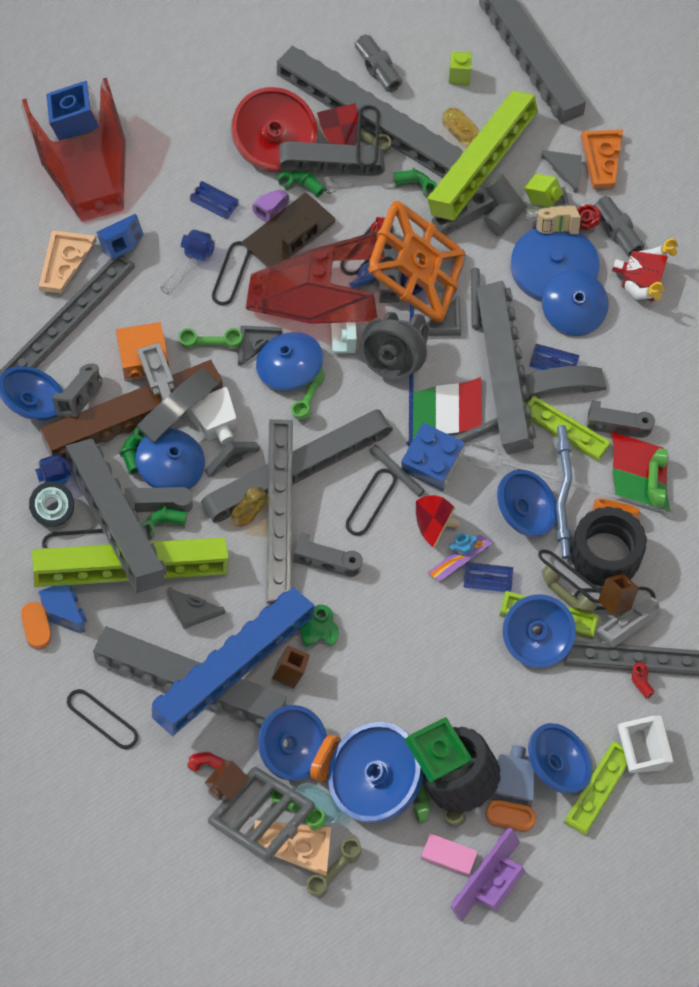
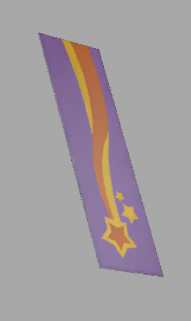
M479 534L477 542L474 543L475 548L473 552L468 555H459L455 552L427 573L441 581L491 545L492 542Z

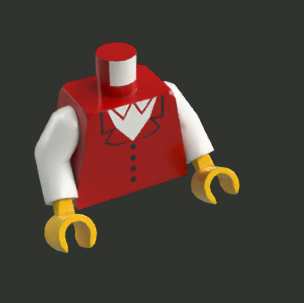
M670 238L665 241L664 246L639 252L633 251L629 262L616 259L612 272L624 275L621 286L634 299H647L652 302L660 300L662 297L660 292H665L660 281L668 259L666 255L669 253L670 256H675L678 253L676 247L679 244L674 238Z

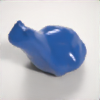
M369 263L360 269L355 280L349 282L351 289L367 286L376 281L373 274H370L368 271Z

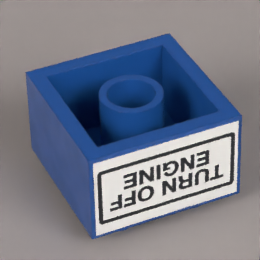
M87 80L46 94L49 124L59 141L100 128L96 97Z
M423 422L401 461L402 469L406 473L444 491L465 453V442Z

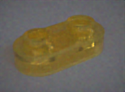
M449 108L445 110L442 123L459 142L471 144L472 140L478 135L477 126L460 109Z
M250 488L238 506L233 509L231 519L237 527H244L250 524L267 503L268 495L263 488Z

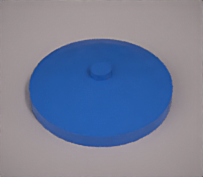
M535 228L524 234L517 241L512 252L510 265L513 279L518 287L531 298L542 302L543 291L553 277L565 271H582L597 279L600 261L594 245L580 232L579 234H570L569 231L545 234ZM576 295L575 299L579 300L581 297Z
M373 722L354 729L341 740L331 757L328 769L329 790L340 810L364 823H382L396 818L413 803L420 791L424 772L404 741L410 734L390 723Z

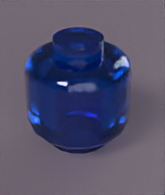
M192 229L188 235H183L181 247L184 248L186 257L204 261L207 257L210 258L212 256L215 240H212L210 233Z
M59 454L40 459L38 462L39 468L35 469L39 483L58 482L64 484L68 481V476L72 475L67 458H62Z

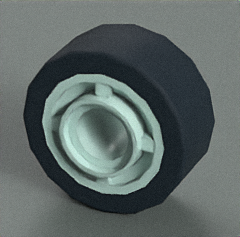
M45 482L38 485L32 491L29 498V509L32 517L38 523L46 527H57L71 518L74 511V498L71 491L65 485L58 482ZM55 498L59 502L58 508L53 511L47 510L45 508L47 499Z

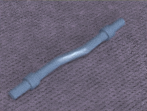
M560 425L557 427L559 440L557 451L561 456L563 480L556 502L559 529L557 531V540L561 545L562 559H570L572 557L570 548L572 537L571 530L568 529L565 505L573 478L570 460L572 449L571 443L568 441L566 426Z

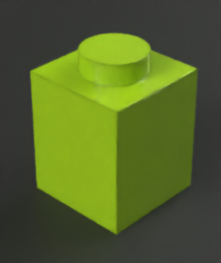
M451 51L448 84L470 85L472 52Z
M536 173L524 187L531 204L549 208L553 207L563 194L557 177Z

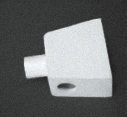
M227 387L208 394L203 400L201 399L187 411L188 417L206 440L218 437L222 445H227L234 440L231 432L237 429V419Z

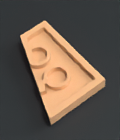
M52 230L39 290L62 294L96 243V236Z
M255 820L254 829L259 825L261 821ZM274 822L257 843L267 848L288 823ZM300 825L297 828V835L293 839L289 838L274 856L327 876L331 827H322L319 830L311 831L308 825Z

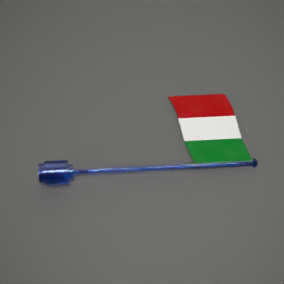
M401 272V286L405 288L408 277ZM415 284L412 294L417 295L423 288ZM410 304L411 321L412 317L414 316V306ZM414 373L409 375V441L406 442L407 446L411 445L423 422L448 435L460 434L482 425L481 377L464 383L439 385L414 392Z

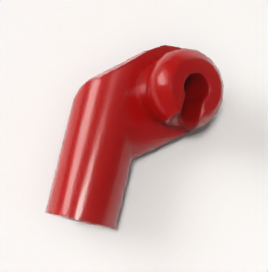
M636 663L632 669V682L643 697L647 699L655 693L648 683V667L645 663Z
M208 751L194 753L189 757L190 761L187 767L195 772L200 770L201 765H208L217 769L226 760Z

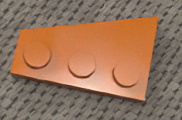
M623 129L582 131L580 137L592 189L614 188Z

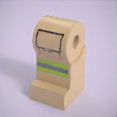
M575 206L543 208L538 211L536 229L545 234L569 231L570 234H579L581 217Z

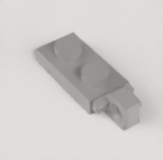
M160 343L137 349V354L151 391L154 393V396L160 394L163 401L171 394L170 391L175 390L174 380Z
M652 597L642 605L633 604L630 611L618 614L598 628L599 637L612 647L617 646L651 622L661 612L659 602Z

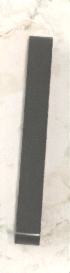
M373 410L292 452V485L387 437L393 428L381 410ZM268 464L209 493L201 500L202 506L213 523H219L268 498Z

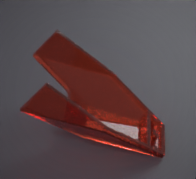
M107 77L102 79L100 88V128L95 132L57 142L51 141L30 112L27 99H22L21 108L40 163L80 221L123 211L126 139Z
M378 231L308 250L251 274L246 310L308 324L370 322L374 318H378L373 292L336 285L330 282L333 261L370 260L377 242L376 235ZM384 249L380 259H385Z

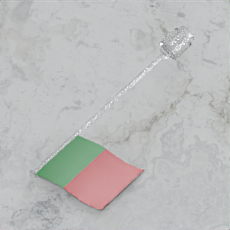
M610 431L614 449L612 477L615 494L577 482H571V486L667 515L669 519L674 517V511L670 510L667 494L668 463H666L665 468L658 467L657 489L666 490L663 508L654 507L650 503L647 493L649 463L656 451L664 449V447ZM473 443L467 461L473 462L472 465L494 471L495 467L499 468L500 464L516 469L528 470L538 476L562 483L563 478L503 460V455L499 454V448L483 443Z

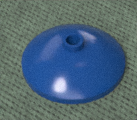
M565 271L556 275L549 281L543 291L542 310L545 318L552 327L566 335L582 336L595 331L603 323L608 312L609 303L604 287L595 277L582 271ZM575 296H580L582 301H577Z
M301 332L284 333L274 337L263 346L256 360V370L261 381L266 386L278 391L296 390L309 384L318 375L323 365V352L317 340L308 334Z
M27 366L11 367L0 376V397L10 410L21 417L36 421H45L57 417L52 397L55 393H63V390L51 376L41 370Z
M170 428L154 443L145 436L138 445L135 463L142 479L153 488L185 487L191 489L199 482L203 475L205 456L201 446L192 436L183 431ZM170 451L175 452L177 455L170 454Z
M524 469L513 470L501 479L497 490V501L506 522L515 531L528 537H539L549 532L555 525L557 513L556 500L547 483L537 474Z
M535 594L520 599L509 609L503 622L502 633L507 650L516 660L530 667L542 668L552 666L566 657L574 644L576 627L571 612L561 601L548 595ZM535 626H540L541 632L538 635L533 633Z
M299 705L280 707L267 716L260 728L258 748L261 759L267 769L281 779L288 781L306 779L310 777L312 762L324 739L327 737V733L319 717L308 708ZM284 740L288 742L287 748L283 745Z
M547 723L538 727L531 734L528 743L529 758L535 773L543 783L563 794L578 793L589 784L592 776L591 758L586 746L573 731L560 724Z

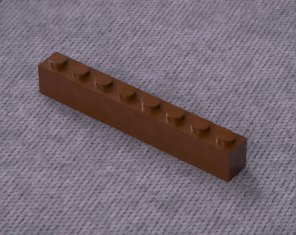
M211 359L172 375L174 389L202 368L219 383L212 392L222 389L223 381ZM146 385L84 410L78 417H67L40 428L42 439L53 462L59 459H66V445L92 438L95 444H98L100 442H108L122 433L132 432L162 402L160 394L154 396L150 386Z

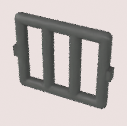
M253 767L246 774L250 779L230 801L224 800L208 818V823L262 859L268 861L289 838L293 839L297 835V828L315 808V803L258 767ZM255 779L265 784L230 825L221 820ZM273 790L284 795L249 836L239 831ZM292 801L302 807L267 848L257 843Z

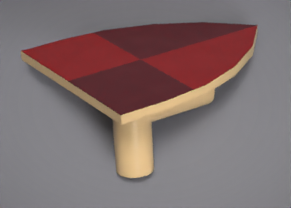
M356 103L316 112L322 134L329 144H356L358 130Z
M429 495L416 500V518L421 535L435 548L445 527L456 529L459 526V521L451 518L456 507L450 501L441 496Z

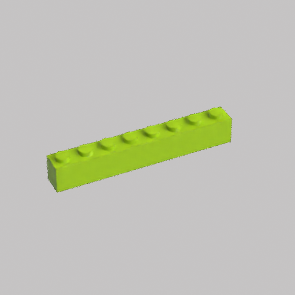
M512 90L486 125L483 126L479 134L461 154L460 158L450 168L449 172L441 179L438 186L428 196L427 200L432 216L453 221L456 219L538 113L534 94Z
M225 537L149 542L154 544L159 561L162 560L165 564L166 574L164 579L228 574L229 558ZM110 544L32 549L34 587L129 581Z

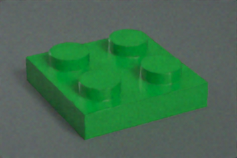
M447 717L408 735L404 739L430 783L469 764L473 760Z

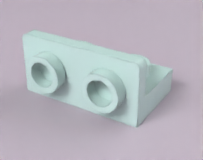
M345 300L344 309H340L339 313H331L330 316L332 352L334 354L355 353L357 337L354 300Z

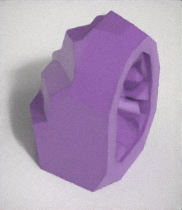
M279 189L259 196L252 205V211L258 218L267 223L286 207L289 201V194Z

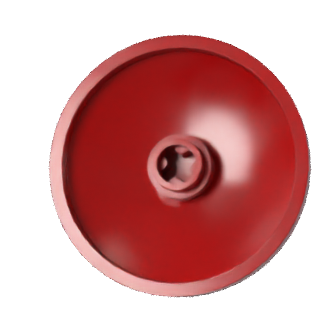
M265 87L249 93L240 101L232 117L231 135L236 149L247 162L265 171L283 172L285 170L280 168L279 160L280 144L284 142L316 143L317 123L311 108L297 94L283 88Z

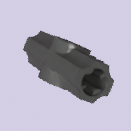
M364 34L360 36L355 42V48L364 59L368 73L371 76L375 75L386 92L396 91L402 85V79L393 68L389 54L385 50L381 51L371 35Z
M603 196L594 203V206L600 210L601 220L604 223L608 237L612 240L616 239L627 256H631L633 251H642L645 245L634 231L632 220L628 214H622L610 197Z

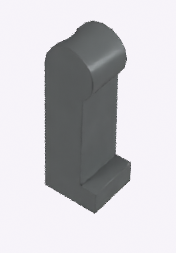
M482 186L454 221L434 216L432 223L436 225V229L444 235H448L482 214L487 216L493 210L494 200Z
M385 243L379 263L395 261L397 250L388 243ZM398 269L382 271L400 285ZM379 281V303L400 302L399 295Z
M91 363L82 366L79 369V374L63 393L54 394L52 401L57 416L78 417L103 383L97 364Z
M591 401L588 409L587 428L592 431L611 433L612 431L622 435L641 438L651 434L655 424V418L651 413L640 412L637 414L600 407L601 401Z
M185 487L125 488V494L128 496L132 511L156 512L166 506V509L187 511L188 513L193 508L192 492Z
M301 532L294 552L293 562L348 577H354L360 573L363 562L360 553L356 551L345 552L310 542V535Z

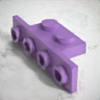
M508 828L499 837L497 844L484 857L480 867L470 876L468 883L462 891L455 896L451 908L458 920L463 921L476 902L497 912L526 872L523 866L508 859L520 843L513 829Z

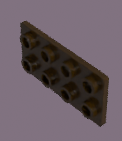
M304 193L243 240V246L268 269L273 271L335 222V217L308 193Z

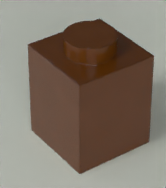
M624 574L607 578L598 602L612 615L630 611L639 587Z
M287 645L278 659L272 679L294 689L305 672L310 655Z
M223 761L204 783L210 788L208 792L213 798L218 801H230L250 778L233 761Z

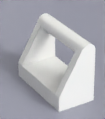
M661 715L641 718L617 725L629 773L663 771L673 763ZM643 730L651 761L637 764L629 731Z

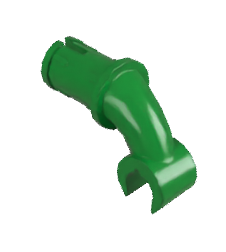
M415 167L408 171L393 172L395 186L411 183L417 185L419 183L423 186V195L426 198L428 188L434 191L437 187L435 181L430 180L426 174L416 170Z
M312 171L282 172L278 178L279 185L285 180L288 181L284 184L285 190H290L294 183L299 182L301 186L309 189L316 198L320 197L326 190V187L314 177Z
M138 428L127 438L122 450L119 452L130 475L138 473L135 463L136 446L144 438L138 436L143 434Z
M164 506L163 509L152 513L140 526L145 529L149 528L151 531L150 539H152L155 535V526L160 522L161 525L169 523L185 527L187 511L166 509V506Z

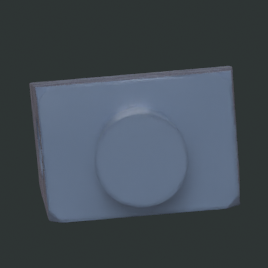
M513 745L510 756L499 755L497 761L501 769V778L496 792L490 798L491 800H503L531 807L534 797V769L531 762L524 759L526 748Z

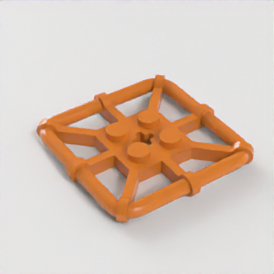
M394 201L388 209L382 228L377 232V242L370 258L368 271L377 280L399 295L400 300L403 302L407 301L434 322H441L447 314L453 294L458 289L457 282L464 264L465 251L436 229L434 223L427 222L401 201ZM395 216H397L404 234L402 241L390 233ZM409 219L423 229L424 234L422 238L413 231ZM431 238H435L451 251L441 253L430 245ZM385 243H388L398 251L395 261L379 263ZM442 260H455L450 277L439 270ZM398 269L408 277L405 288L382 271ZM435 280L444 285L445 292L441 303L434 287ZM415 284H418L425 290L431 308L412 294Z

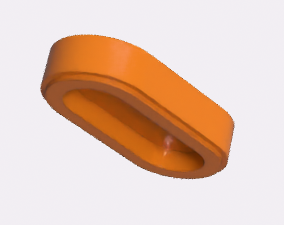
M604 498L595 499L592 508L593 510L605 507L621 508L626 512H630L637 519L640 516V510L637 507Z
M38 602L27 603L21 610L27 642L34 649L45 648L51 641L45 609Z
M328 735L324 739L311 765L310 776L312 780L324 782L328 779L330 760L336 747L341 742L340 737Z
M494 800L486 809L487 821L496 827L527 832L534 827L536 822L534 810L526 805Z

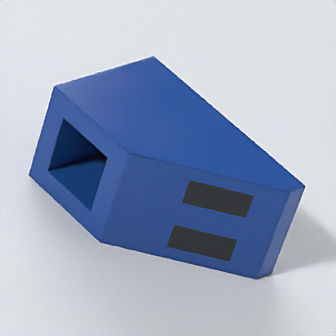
M133 214L97 231L96 234L103 252L110 258L115 259L133 250L143 236V231L137 215Z
M68 585L51 586L38 591L49 622L78 633L85 632L83 623L87 622L83 609H77L75 602H78V598L74 588L69 589Z

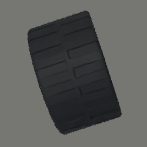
M605 507L588 512L579 521L571 546V560L575 570L591 583L600 585V587L604 586L607 578L624 574L629 579H632L639 570L646 550L647 536H645L644 527L630 512H626L621 508ZM601 533L615 535L626 543L630 555L618 561L601 559L590 550L587 539Z
M453 727L471 758L476 759L474 765L464 776L452 781H441L442 778L430 783L424 774L422 784L440 808H444L449 812L462 813L482 806L484 802L492 797L500 782L501 769L496 757L480 733L478 734L476 730L468 729L467 727Z

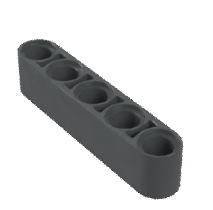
M284 142L279 146L280 168L285 171L295 172L312 171L313 173L378 176L385 171L384 153L382 148L379 147L377 163L371 167H364L357 162V145ZM360 146L361 162L366 164L372 163L375 159V147Z

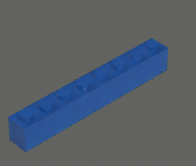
M294 587L287 593H281L274 604L263 608L256 619L248 621L238 634L231 635L219 650H213L201 665H195L183 680H177L165 695H159L152 703V718L173 737L313 618L315 605Z

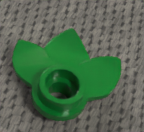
M326 605L314 606L313 618L299 629L302 630L301 638L305 647L315 644L321 638L328 645L334 646L339 634L338 626L333 622V612ZM324 613L326 616L319 618L317 614Z

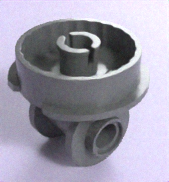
M388 312L383 320L381 318L371 320L363 331L361 354L367 366L379 376L392 380L404 379L417 372L427 358L426 343L428 341L429 329L424 316L415 314L411 321L408 322L405 320L399 321L396 313Z

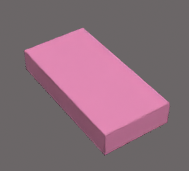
M430 833L421 859L469 877L478 851Z

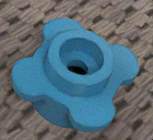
M460 533L449 547L451 550H456L459 555H468L473 552L477 537Z

